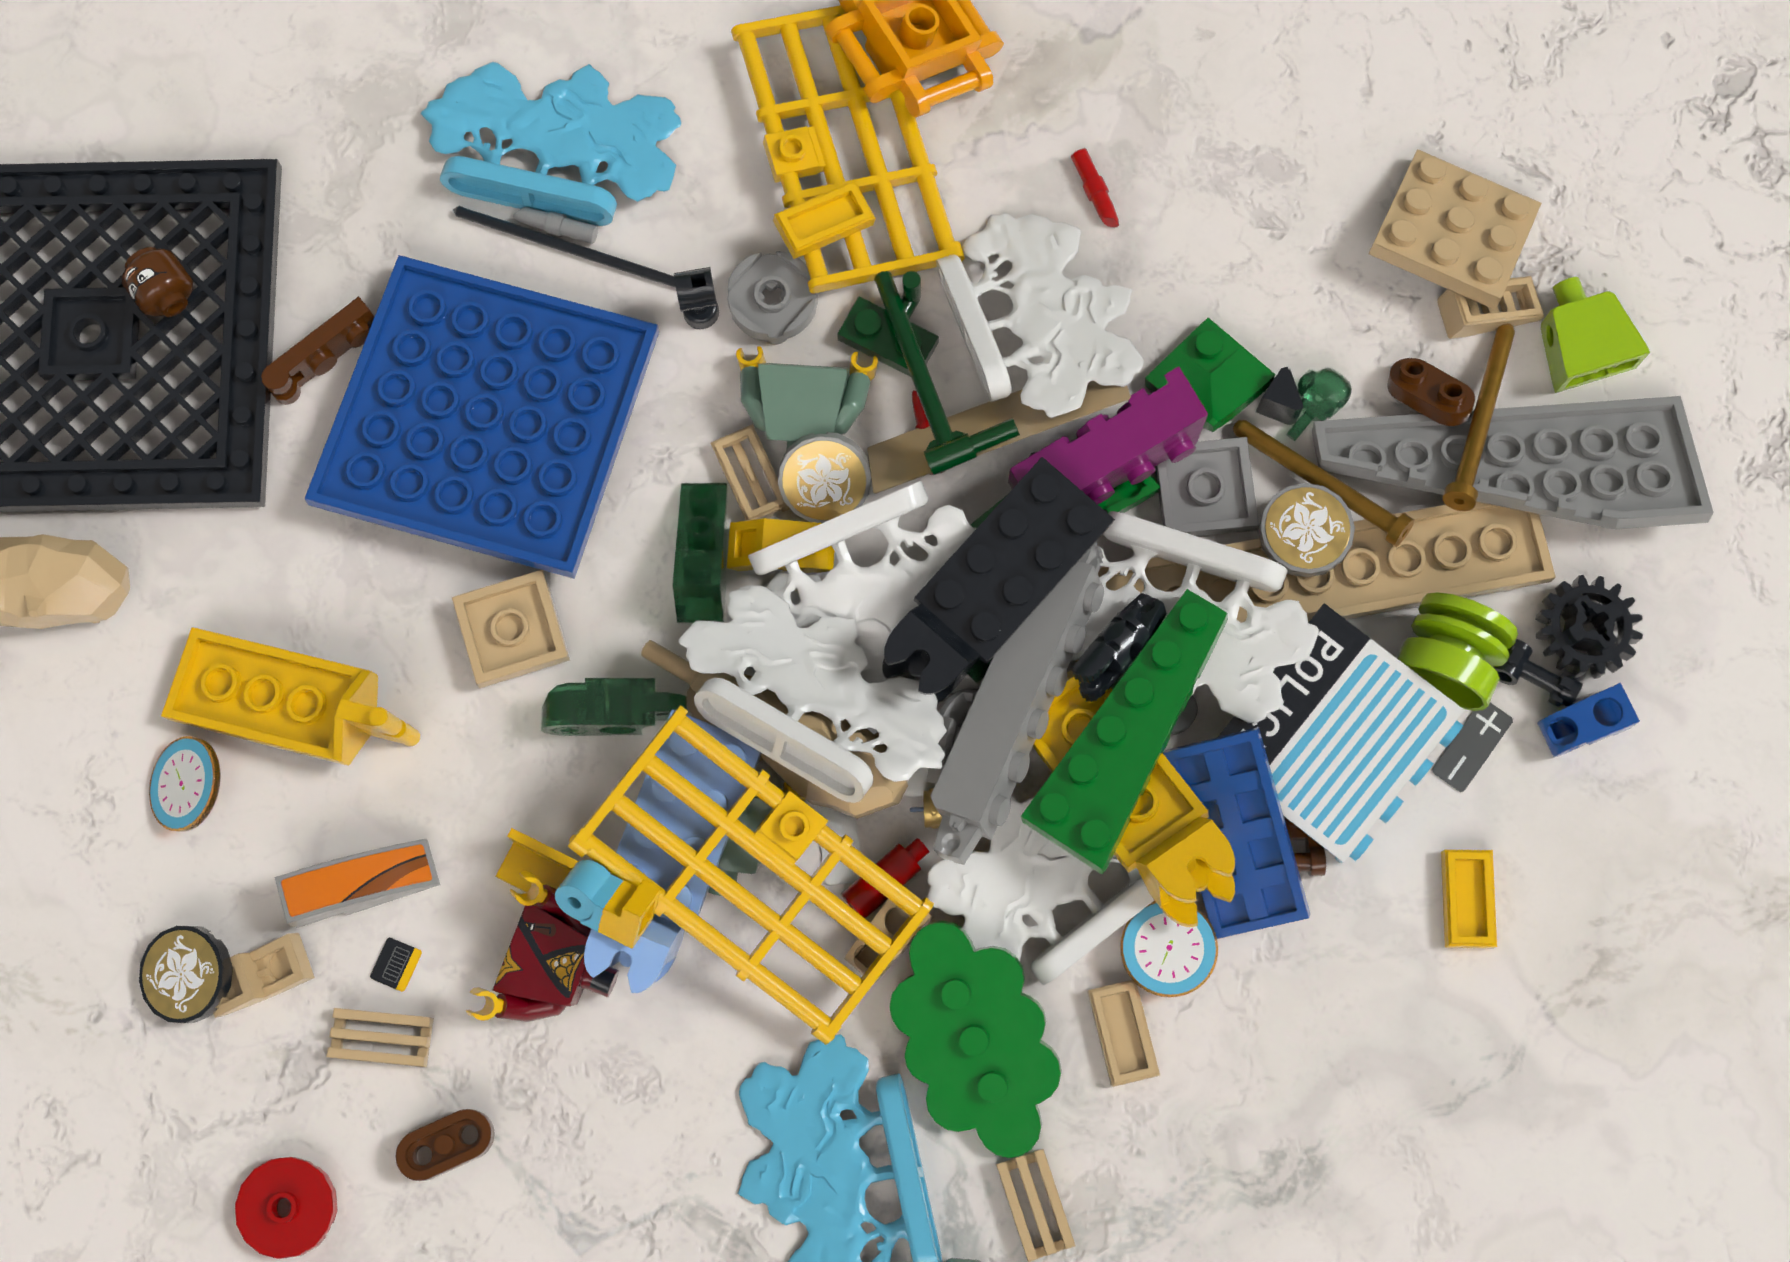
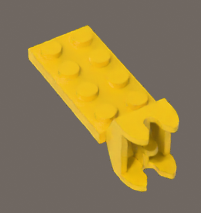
M1073 676L1066 682L1061 695L1054 697L1048 711L1049 721L1047 729L1042 738L1036 739L1033 748L1051 772L1055 770L1113 691L1111 687L1097 701L1086 702L1085 698L1083 699L1078 688L1080 687L1078 679L1075 680ZM1161 753L1150 775L1151 779L1130 816V822L1114 855L1128 873L1135 868L1138 869L1149 894L1171 920L1184 927H1195L1198 925L1197 905L1195 904L1196 892L1207 889L1215 898L1229 903L1233 900L1235 882L1232 874L1235 869V857L1225 835L1212 819H1208L1206 807L1165 755Z

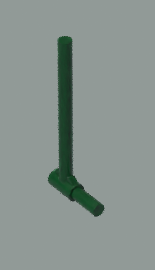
M888 271L878 273L874 281L935 440L930 441L926 451H924L933 475L978 457L977 453L1019 436L1020 433L1013 418L970 436L968 433L957 430L952 432L892 274Z

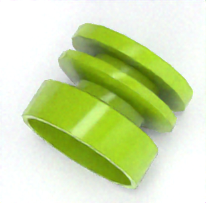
M1440 592L1426 594L1418 608L1420 614L1413 619L1411 624L1413 632L1418 637L1407 638L1404 641L1397 659L1461 708L1471 711L1486 709L1500 679L1498 672L1493 666H1502L1507 662L1509 658L1508 649L1514 645L1518 636L1516 626L1497 611L1474 600Z

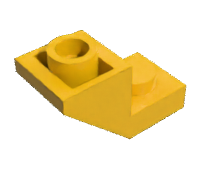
M767 518L731 522L727 568L739 572L754 570L748 555L822 523ZM829 546L797 560L800 570L804 573L829 572L834 567L835 551L833 547ZM785 566L778 568L779 570L787 571Z

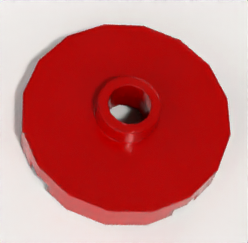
M297 1157L271 1159L255 1168L241 1184L235 1202L236 1225L244 1241L259 1254L276 1259L302 1256L318 1247L326 1238V1234L329 1232L332 1223H334L338 1211L336 1190L328 1174L312 1162ZM283 1198L288 1199L291 1203V1211L286 1217L280 1216L277 1211V1205Z

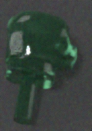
M1329 367L1317 372L1308 370L1303 374L1298 382V392L1304 405L1302 409L1303 414L1286 435L1291 440L1296 441L1312 420L1324 421L1327 418L1330 419L1342 409L1352 394V388L1347 378Z

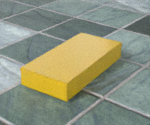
M854 180L774 214L773 222L790 254L795 259L873 226L876 218Z
M1493 850L1441 851L1445 948L1497 947Z

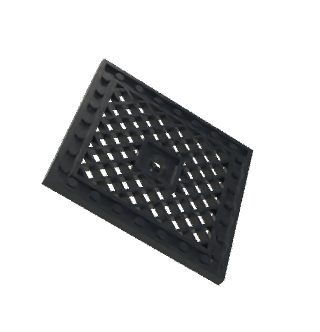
M278 159L0 164V213H14L5 222L0 218V247L10 238L20 246L2 264L0 263V286L9 280L17 288L12 295L0 304V325L5 322L14 331L0 344V365L10 374L0 384V411L7 417L0 425V445L17 430L28 439L11 457L0 448V459L3 461L0 462V512L265 507L271 392L264 386L261 375L263 370L272 363L282 174V166ZM195 209L185 219L176 211ZM221 209H230L229 217ZM150 210L140 220L131 212ZM85 211L105 212L94 220ZM41 212L60 213L49 221ZM213 213L223 224L205 239L196 228ZM169 214L178 225L160 240L151 229ZM124 215L134 225L115 241L106 230ZM80 216L89 226L70 242L61 232ZM36 217L44 227L25 243L16 233L31 219ZM190 234L200 245L183 260L177 256L176 258L189 274L193 283L198 287L192 291L187 299L188 305L182 312L172 317H164L155 325L139 309L124 288L122 275L112 283L103 272L120 257L127 261L130 257L127 251L144 235L155 245L156 249L171 251ZM101 236L110 246L91 262L82 252ZM56 237L65 247L46 263L37 253ZM228 239L226 259L216 249ZM211 255L221 266L207 279L202 281L193 270ZM32 258L41 269L22 285L13 274ZM77 258L86 268L67 284L58 273ZM98 278L107 288L87 287ZM53 279L61 288L45 289L44 304L42 305L34 295ZM226 281L224 302L214 291ZM209 297L219 308L200 324L190 313ZM29 300L38 311L18 327L9 317ZM185 318L195 330L176 346L166 335ZM140 319L150 330L138 340ZM92 324L100 325L101 331L95 341L91 343L80 342V334L85 327ZM223 324V343L221 344L211 334ZM42 328L39 348L30 338ZM206 339L216 351L198 367L188 355ZM161 340L171 352L152 368L142 357ZM26 343L35 354L15 370L6 359ZM183 361L193 372L174 389L163 378ZM138 363L148 373L128 390L118 379H136V365ZM221 366L219 388L209 376ZM37 371L40 377L48 381L38 391L27 382ZM72 380L94 381L82 390ZM204 382L214 394L195 410L185 398ZM159 383L169 394L149 411L139 400ZM113 384L124 395L104 412L94 400ZM68 385L78 396L58 413L48 402ZM22 386L32 397L12 413L3 402ZM180 404L190 416L171 433L160 421ZM135 405L145 416L125 433L115 422ZM89 406L99 417L79 434L69 423ZM43 407L53 418L34 435L24 423ZM219 409L217 432L206 420ZM156 426L167 438L147 455L136 443ZM199 426H202L212 438L193 454L182 442ZM110 427L120 439L101 456L91 444ZM64 428L74 440L55 456L45 445ZM178 448L188 459L165 458ZM132 449L142 460L119 459ZM86 450L96 461L73 460ZM38 451L49 460L47 462H27Z

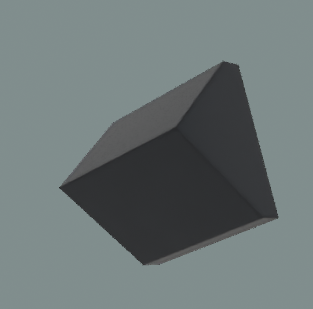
M1288 366L1280 369L1263 395L1256 413L1284 424L1292 425L1296 423L1304 405Z

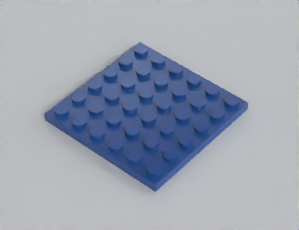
M398 255L304 499L309 506L575 579L659 335V327L654 323Z

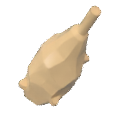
M44 534L27 537H0V626L44 629L84 622L100 623V621L107 620L116 614L130 591L129 568L92 540H73Z
M649 640L642 649V657L690 684L695 693L698 692L707 680L712 678H723L738 686L736 678L729 674H702L692 670L688 661L652 640ZM744 674V676H745L749 681H750L751 678L753 677V676ZM767 689L754 695L784 714H788L787 706L782 704L775 692ZM814 711L806 712L798 720L801 724L832 742L837 738L833 722L821 713ZM846 719L841 720V729L845 732L851 727ZM867 728L860 729L852 734L849 739L854 741L856 737H859L863 740L862 743L878 738L879 733L873 734ZM885 744L875 745L873 750L883 753L886 751L887 746ZM850 751L862 759L869 766L873 774L872 786L862 800L856 803L845 802L764 754H761L758 761L764 760L789 787L811 804L828 807L856 819L899 804L908 787V780L894 782L884 777L876 768L873 755L867 752Z

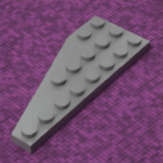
M1681 396L1494 409L1473 485L1478 491L1477 502L1611 529L1708 523L1714 513ZM1474 410L1467 422L1457 426L1441 425L1423 414L1314 421L1312 436L1318 467L1327 472L1443 495L1445 487L1449 483L1455 482Z

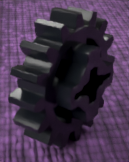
M1579 575L1573 581L1572 586L1568 582L1563 581L1555 588L1556 594L1549 593L1543 599L1542 603L1548 609L1541 610L1536 615L1535 620L1546 624V627L1542 628L1535 635L1536 639H1548L1550 645L1542 652L1545 657L1555 653L1560 657L1556 665L1558 670L1571 664L1574 666L1573 673L1576 675L1575 677L1579 678L1589 668L1593 678L1597 679L1605 674L1606 668L1612 673L1623 667L1621 659L1628 661L1637 653L1629 644H1636L1643 638L1642 633L1633 630V626L1638 624L1643 618L1640 614H1630L1628 610L1635 602L1633 597L1624 600L1618 597L1622 587L1620 584L1617 583L1608 590L1604 588V577L1598 576L1592 581L1591 585H1588L1585 576ZM1560 615L1565 620L1562 633L1560 629ZM1615 621L1617 623L1618 628L1617 638L1613 633ZM1591 622L1595 629L1587 632L1582 624ZM1575 649L1585 651L1588 655L1582 654Z

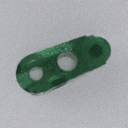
M585 678V683H564L557 685L548 692L541 707V731L559 736L643 735V728L655 726V721H667L672 709L676 710L681 705L687 710V697L676 693L655 692V678Z

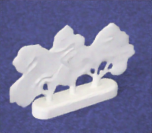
M1006 213L990 215L986 228L977 234L968 236L962 245L966 256L973 261H980L985 264L984 273L978 283L970 282L963 263L957 255H949L936 260L943 290L990 402L1006 398L1011 394L1012 387L1006 367L1012 365L1026 369L1028 373V380L1020 394L1022 404L1033 409L1044 410L1050 418L1081 408L1087 385L1090 381L1094 380L1104 386L1125 387L1132 381L1134 374L1142 369L1144 360L1131 340L1105 331L1109 321L1125 314L1133 289L1118 285L1106 287L1102 285L1100 280L1087 275L1070 280L1062 274L1066 264L1078 252L1081 235L1080 228L1064 222H1052L1046 217L1034 214L1018 219ZM990 255H999L994 263H989L988 257ZM1006 260L1012 262V268L1005 277L997 281L992 280L993 277L998 276L997 271L994 270ZM1006 281H1009L1015 286L1012 288H1003L1000 285ZM992 289L1004 292L1011 298L1013 310L1008 316L987 321L977 298ZM1007 327L1011 329L1012 333L1023 340V345L1012 355L1002 358L991 331ZM1036 356L1044 358L1043 362L1038 364H1031L1028 358Z
M922 481L748 555L751 565L758 575H764L783 566L786 567L789 576L783 589L772 592L790 604L791 614L795 619L797 627L809 628L813 623L818 622L821 617H841L855 620L858 632L855 643L863 648L868 661V665L860 674L868 683H878L887 680L882 673L885 644L889 635L910 610L919 606L914 602V597L977 529L973 528L967 521L963 510L951 505L938 508L928 519L927 528L924 532H910L899 528L898 521L901 515L922 507L928 502L929 498ZM876 528L884 534L889 543L886 554L879 563L862 568L853 563L845 539L868 529ZM934 535L937 538L938 544L932 546L926 543L924 537ZM901 542H905L907 548L913 546V542L928 552V558L921 562L906 556L901 548ZM832 546L839 562L835 568L829 571L823 581L814 582L800 570L797 560ZM893 551L900 557L895 566L890 564V555ZM753 585L740 587L739 590H747ZM796 588L801 598V602L798 605L793 604L790 599L791 592ZM726 613L723 621L724 623H729L732 618Z
M1114 511L1109 512L1108 514L1115 520L1103 535L1114 543L1133 549L1134 556L1124 561L1109 563L1105 558L1104 550L1101 548L1104 558H1102L1103 563H1100V566L1109 567L1108 572L1099 577L1104 587L1103 601L1098 611L1091 613L1085 627L1086 637L1083 647L1078 654H1073L1071 661L1078 660L1117 613L1122 611L1139 594L1144 593L1162 601L1168 615L1186 589H1189L1228 613V621L1201 676L1193 687L1192 695L1197 687L1207 684L1213 695L1218 699L1221 710L1248 723H1257L1264 720L1267 713L1274 712L1282 707L1284 701L1281 695V683L1273 671L1278 666L1308 660L1319 629L1317 626L1308 623L1307 613L1303 610L1299 601L1284 600L1268 607L1254 606L1247 592L1249 586L1267 592L1279 591L1288 570L1275 561L1128 514ZM1153 556L1187 566L1180 588L1173 592H1165L1151 585L1144 570ZM1132 570V577L1122 588L1114 591L1106 587V582L1119 571L1120 575L1127 576L1128 571ZM1203 571L1234 581L1236 586L1222 602H1216L1203 590H1200L1195 583L1199 572ZM1139 578L1144 582V590L1141 593L1134 587ZM1239 607L1247 611V618L1243 623L1236 619Z
M750 586L747 590L738 589L728 594L730 599L727 609L728 614L732 618L731 622L696 620L678 639L680 645L687 648L686 658L692 670L702 674L726 673L736 678L738 686L723 678H712L707 680L694 696V704L698 712L706 720L845 802H860L873 784V774L869 766L850 751L871 753L875 758L876 768L884 777L894 782L909 780L914 772L921 767L941 769L942 767L941 761L945 757V753L938 743L947 730L944 726L942 715L937 711L938 700L936 695H923L919 693L918 680L898 677L878 683L866 682L860 672L868 665V661L863 648L855 643L858 632L854 619L821 617L818 622L813 623L809 628H799L791 614L789 603L782 600L766 587ZM747 667H753L756 670L750 681L744 676V671ZM767 689L775 692L782 704L787 706L788 714H784L754 695ZM814 711L821 713L833 722L837 738L832 742L801 724L798 720L806 712ZM844 719L851 725L845 732L841 729V720ZM872 728L879 733L878 738L862 743L863 740L859 737H856L854 741L849 739L852 734L860 729ZM885 744L887 749L885 752L879 753L873 750L875 745Z
M1011 796L1008 818L1002 826H997L993 838L990 840V851L988 853L972 852L964 865L946 859L934 864L928 872L927 882L931 886L928 899L934 903L933 907L942 910L946 914L952 916L963 914L965 923L962 929L966 931L972 940L975 950L989 946L1006 948L1016 955L1020 961L1022 946L1030 937L1046 938L1051 946L1035 958L1031 964L1032 972L1041 984L1045 985L1070 968L1152 903L1154 899L1149 894L1138 869L1135 868L1128 873L1130 883L1103 904L1088 886V875L1093 868L1022 823L1021 815L1033 798H1028L1025 802L1020 803ZM1112 857L1110 861L1120 863L1117 857ZM1074 900H1083L1092 911V914L1064 936H1061L1056 931L1052 910L1057 905L1072 903ZM1029 914L1038 925L1031 928L1026 926L1022 921V916Z

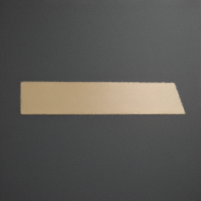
M1093 380L1087 385L1081 408L1050 418L1044 410L1033 409L1022 404L1020 394L1023 389L1011 393L1006 398L994 402L989 401L949 416L947 420L952 432L957 430L968 433L970 436L1008 419H1014L1020 435L977 453L978 456L1127 401L1131 396L1127 385L1125 387L1104 386ZM930 426L925 429L917 428L867 448L874 493H879L932 473L924 455V451H926L930 441L935 440Z

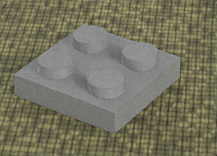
M1247 437L1199 441L1195 445L1196 450L1183 460L1172 463L1168 459L1155 466L1157 484L1160 486L1158 493L1163 526L1194 536L1256 531L1258 529L1259 520Z

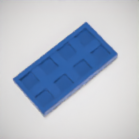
M1259 727L1165 750L1163 752L1165 757L1206 807L1208 819H1212L1225 835L1234 853L1235 869L1232 876L1235 882V895L1233 900L1229 903L1213 897L1207 889L1201 891L1214 939L1308 919L1310 917L1309 906Z

